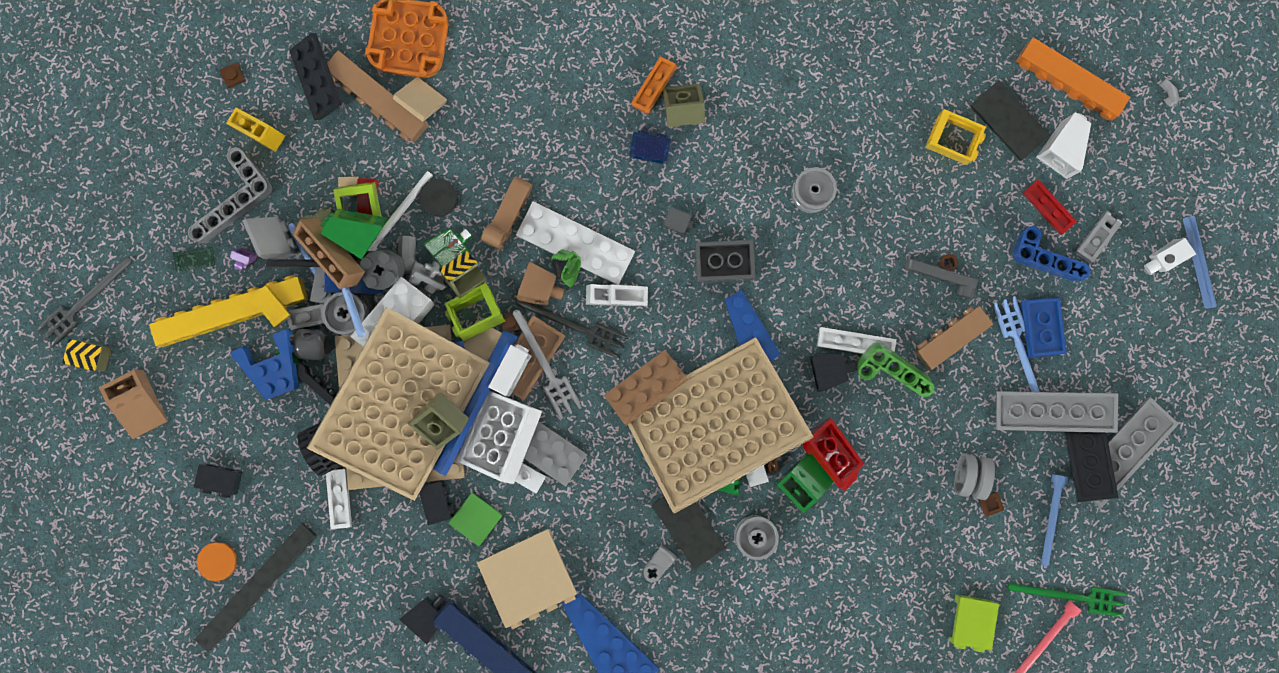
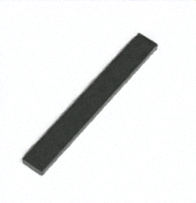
M301 523L194 640L209 653L317 535L304 523Z

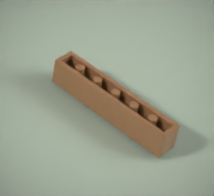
M337 51L327 64L334 83L339 81L342 84L341 88L349 95L353 93L357 96L355 100L362 106L367 104L372 108L370 112L378 119L380 116L386 120L384 124L391 130L396 128L400 131L399 136L406 142L411 140L415 143L429 127L425 121L422 122L397 103L390 92L340 51Z

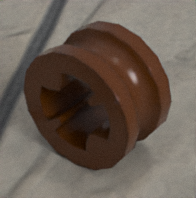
M952 254L944 255L939 260L940 268L948 271L954 270L958 265L957 258ZM950 258L952 260L951 263H953V265L946 267L944 265L946 264L944 263V260H948Z
M776 458L766 463L769 474L772 471L779 472Z

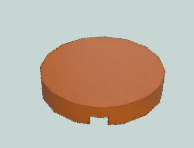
M214 542L206 545L197 557V567L200 574L210 581H221L233 574L237 566L236 552L230 545L223 542Z

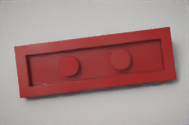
M1039 179L1022 192L1060 235L1064 234L1077 222Z

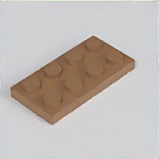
M533 315L527 325L549 363L566 336ZM522 332L514 347L519 344L528 349L529 352L527 354L531 355V358L512 393L525 401L544 370Z
M664 350L607 392L604 397L627 426L688 379L667 351Z

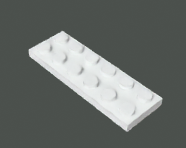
M532 202L516 236L552 254H556L561 249L576 252L581 258V268L616 285L620 284L635 253L634 250L536 202Z

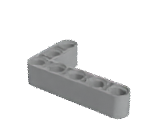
M231 148L227 153V159L246 185L194 223L188 229V236L191 240L201 244L209 242L272 193V186L250 156L240 148ZM241 154V160L236 162V156ZM253 169V174L247 177L248 170ZM264 184V190L259 192L258 187ZM249 195V201L243 203V198ZM233 207V213L228 215V209ZM218 218V224L213 227V220ZM202 230L203 234L198 238L197 233Z

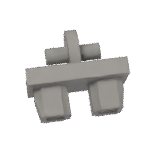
M417 261L413 262L412 272L409 276L410 283L419 285L421 281L426 282L424 288L432 294L437 289L443 290L445 288L443 283L444 277L439 271L440 264L434 261L431 265L428 263L423 265Z

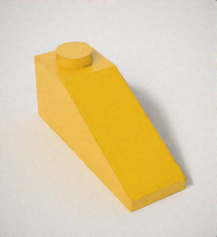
M238 108L234 109L226 122L229 126L274 152L277 151L285 138V135L270 125Z

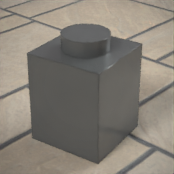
M670 207L663 227L684 235L686 231L690 232L693 221L690 220L692 215Z

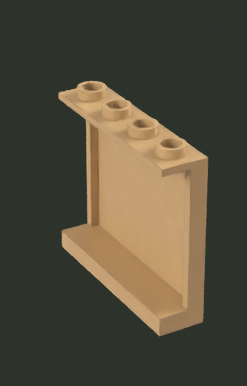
M550 529L477 563L505 628L509 626L512 629L523 625L522 620L529 618L531 621L540 617L539 612L545 609L547 612L558 608L557 604L562 601L567 604L575 600L574 595L579 593L573 585L552 538L553 535Z

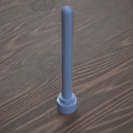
M1052 474L1051 479L1054 491L1041 564L1044 567H1047L1050 562L1062 488H1065L1068 482V477Z

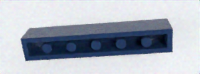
M449 599L434 615V626L440 632L445 631L450 635L449 639L454 644L463 646L467 655L476 657L479 660L478 663L487 670L489 668L493 673H537L452 599Z

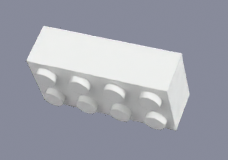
M400 277L362 322L365 335L358 337L355 330L350 337L364 347L385 307L419 324L432 309L434 303L403 277Z

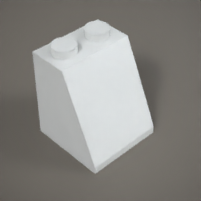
M1076 112L1061 121L1036 157L1066 179L1081 172L1091 123L1087 121L1084 115Z

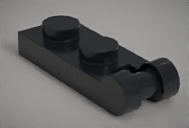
M297 364L298 377L331 406L337 392L332 388L327 389L323 385L325 383L323 379L318 375L313 376L310 373L309 366Z

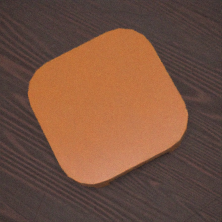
M380 0L377 4L373 5L368 47H365L366 56L370 64L376 70L384 73L419 78H429L435 75L441 69L449 27L448 17L444 9L434 1L429 3L415 0Z

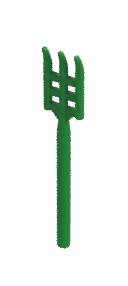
M1014 583L1008 584L1009 591L1086 602L1089 605V613L1114 617L1124 616L1122 613L1111 610L1112 605H1126L1122 602L1113 601V595L1125 596L1127 595L1126 592L1091 587V593L1085 596L1077 593ZM1096 592L1100 593L1099 598H1096ZM1105 594H1108V600L1104 599ZM1095 603H1098V609H1094ZM1103 604L1107 605L1106 610H1103Z

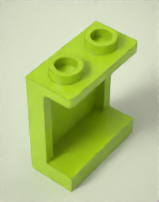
M956 594V615L952 637H949V641L954 644V647L966 649V646L973 647V650L977 652L992 651L999 604L991 600Z

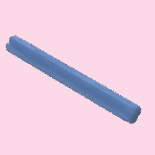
M1195 216L1185 217L1183 222L1188 243L1196 253V255L1192 256L1203 304L1206 309L1213 308L1217 304Z

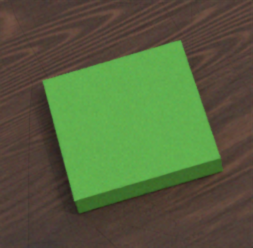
M472 492L448 524L480 547L503 515Z

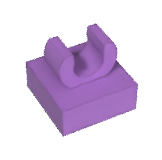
M239 247L231 251L230 258L236 260L234 268L242 271L243 268H247L248 264L256 261L257 253Z

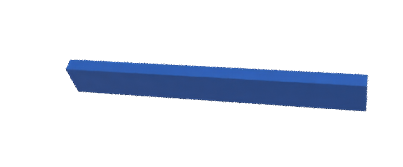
M503 330L488 359L490 364L463 412L469 420L461 434L446 443L433 467L438 473L444 476L447 475L491 390L489 385L510 345L513 346L517 339L516 335Z

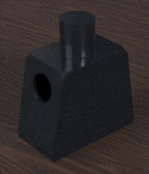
M843 354L810 356L817 392L849 381L848 373L857 371L856 361L845 362Z
M441 594L434 601L426 597L402 616L400 621L427 645L438 630L434 626V615L448 600Z

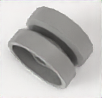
M819 167L808 168L801 172L793 183L791 190L792 200L801 211L818 213L824 210L835 198L837 191L836 181L832 174L825 169Z
M343 292L333 294L323 305V322L332 332L351 336L355 331V327ZM352 294L362 323L370 314L369 306L365 300Z
M963 453L956 466L954 478L955 494L969 497L972 494V497L975 499L986 500L991 493L994 483L995 465L993 459L985 457L976 459L975 455Z
M761 515L744 517L738 522L734 530V540L737 548L744 556L752 560L768 558L775 552L778 546L779 535L776 527L770 520ZM757 533H758V534H759L758 539L754 540V539L752 538V536H753V535L756 536Z

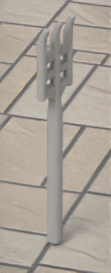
M515 310L513 315L550 380L549 385L544 386L543 389L560 419H563L558 404L563 402L568 412L572 414L567 399L572 397L579 409L582 408L567 377L563 376L562 379L554 376L520 310ZM562 383L566 385L562 388L559 387V385ZM555 387L556 391L551 393L550 390ZM568 390L569 394L564 396L563 392ZM559 395L560 398L555 401L553 397Z

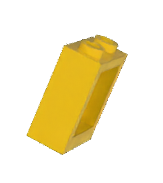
M943 109L936 119L925 148L967 165L975 161L979 151L977 147L985 139L986 134L984 130L986 126ZM946 122L974 133L966 155L938 144Z

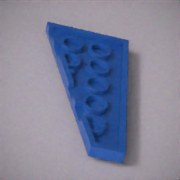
M580 592L574 595L575 600L567 604L562 601V605L598 673L658 672L659 667Z

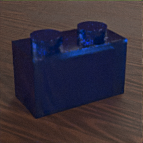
M643 130L633 132L629 158L667 164L671 139L664 134L649 135V132Z

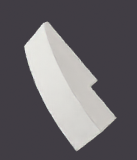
M596 284L586 286V305L647 306L648 287Z

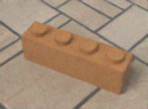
M319 218L300 220L292 235L339 289L357 286L365 273L361 266L346 249L320 233L323 227L320 226L322 222Z
M980 306L968 307L962 312L964 315L961 318L955 317L947 323L948 327L942 330L940 328L932 334L933 338L927 341L925 339L917 345L918 349L914 353L927 370L934 369L994 325Z

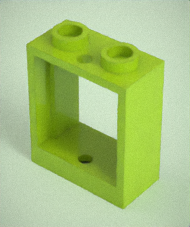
M375 182L341 186L333 189L337 210H345L342 196L369 193L372 214L381 216Z
M487 283L474 288L460 299L456 297L444 303L447 308L445 314L448 320L454 324L452 330L455 336H460L464 342L505 322ZM485 298L492 316L463 329L456 312Z

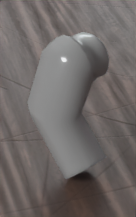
M1166 78L1159 86L1168 93L1169 97L1165 99V103L1172 107L1175 103L1179 102L1178 89Z

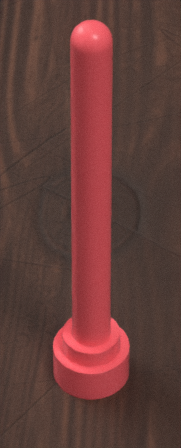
M1068 601L1064 606L1063 615L1015 673H1026L1069 619L1077 617L1082 610Z

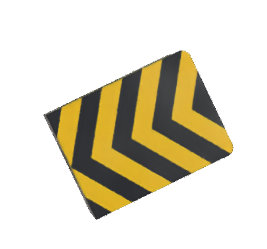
M465 251L439 269L445 281L459 299L487 280L477 268V261L468 251Z
M69 339L62 363L91 371L105 372L112 348L82 340Z

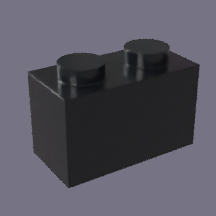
M199 464L194 488H199L201 493L212 494L213 491L219 493L218 496L230 498L232 495L238 494L243 471L210 464Z
M442 480L424 485L419 494L427 524L431 525L453 518L455 508L452 502L449 503L447 495H450L448 484H444Z

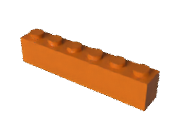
M1034 37L1027 42L1016 60L1022 69L1034 72L1038 79L1047 80L1052 83L1051 86L1053 88L1068 93L1069 98L1079 100L1084 103V107L1099 112L1103 119L1114 120L1119 117L1130 99L1125 93Z

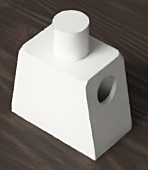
M1186 238L1174 239L1151 254L1149 257L1152 261L1144 265V268L1150 275L1158 270L1159 272H1166L1196 255Z

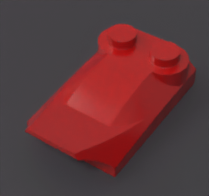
M829 418L811 431L814 438L803 443V448L808 454L814 455L835 484L845 492L857 480L859 469L864 463L833 419Z

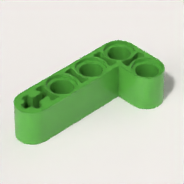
M876 342L870 345L857 361L859 376L864 380L872 379L882 369L920 396L928 397L934 392L932 380L926 373L882 343ZM878 351L883 352L880 356H874ZM892 362L898 363L894 367L889 366ZM865 366L870 367V369L867 371L862 370V368ZM907 373H913L912 376L905 377Z

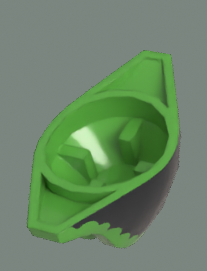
M561 249L552 256V264L558 277L571 288L577 280L581 267V258L574 251L570 252Z

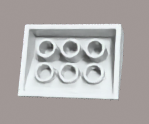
M490 391L466 436L457 462L501 482L514 484L542 411Z

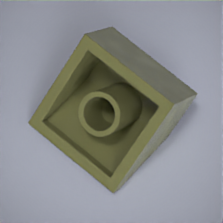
M700 84L664 88L663 99L667 127L705 123V106Z
M440 392L428 401L408 425L438 450L461 434L469 418Z

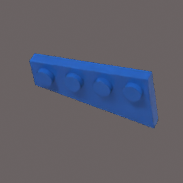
M740 290L726 298L725 303L739 346L756 337L769 361L780 356L779 350L743 291Z

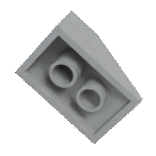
M277 217L242 220L258 257L268 260L287 259L296 255V243L293 238H289L287 234L289 229L284 220L282 221Z

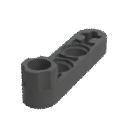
M907 259L904 267L905 270L926 277L929 275L932 276V279L942 282L948 281L950 282L949 284L958 286L957 296L973 300L978 280L916 260Z

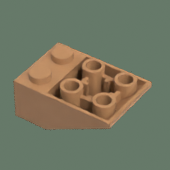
M132 370L99 387L107 406L132 439L168 422L144 370Z

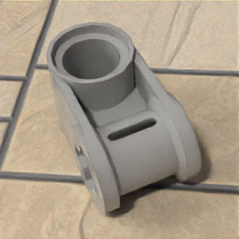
M664 545L658 548L659 550L654 553L652 559L644 568V577L649 582L658 581L677 558ZM649 568L651 570L656 568L655 572L657 576L655 577L652 575L651 577H648L649 572L647 570Z

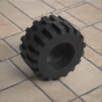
M319 422L298 433L297 439L301 454L308 466L317 475L323 476L342 465L307 449L321 423Z

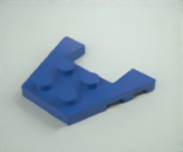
M290 328L273 334L280 352L279 355L255 364L248 345L230 352L265 400L299 388L296 363H293L292 357L294 346L290 343V336L292 335Z

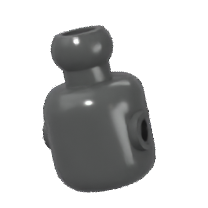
M299 329L294 334V337H290V343L294 346V355L298 359L322 360L328 354L329 338L323 330Z

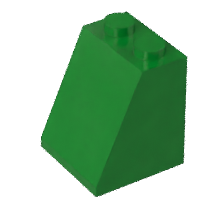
M338 209L335 213L330 212L320 225L323 227L320 233L362 259L388 219L381 216Z

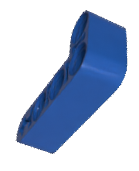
M1030 226L1019 233L1013 251V258L1016 262L1076 282L1089 277L1090 267L1087 264L1039 248L1041 231L1038 227ZM1027 232L1032 234V240L1027 238ZM1022 249L1025 250L1027 253L1026 258L1022 257L1021 255ZM1040 255L1045 259L1044 264H1041L1039 261ZM1058 262H1061L1063 265L1062 271L1057 267Z

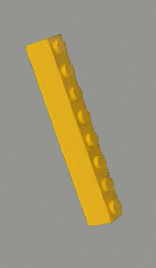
M295 275L287 276L284 278L285 281L279 283L277 281L266 283L285 308L309 300L303 279ZM259 287L250 288L247 290L248 293L245 294L235 293L229 295V299L213 300L207 306H194L192 311L176 312L170 318L165 316L155 319L154 323L149 324L155 346L165 347L264 315L250 298L260 290Z

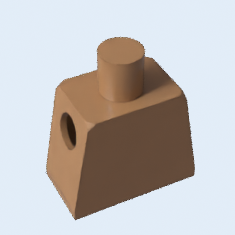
M529 262L517 294V300L548 305L550 297L562 300L565 289L555 286L556 275Z

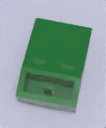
M805 453L774 484L802 513H805L819 500L834 481L813 454Z

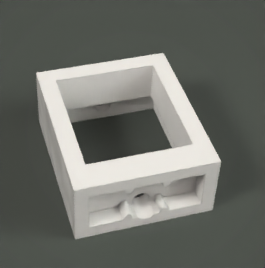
M519 344L516 347L510 345L489 388L510 397L531 358V355L527 354L529 350Z

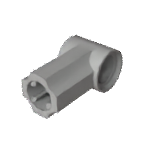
M399 236L398 255L405 264L404 274H411L412 264L414 261H417L415 257L416 237Z

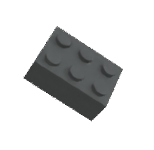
M753 240L695 242L696 283L753 281L755 279Z

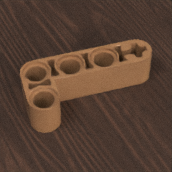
M517 176L514 177L491 225L488 224L482 234L481 240L484 243L502 251L504 242H507L511 234V227L513 224L515 225L521 213L519 211L521 207H524L533 188L532 183Z

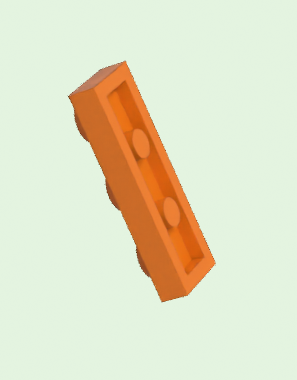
M660 56L633 99L632 107L649 114L677 69V65Z

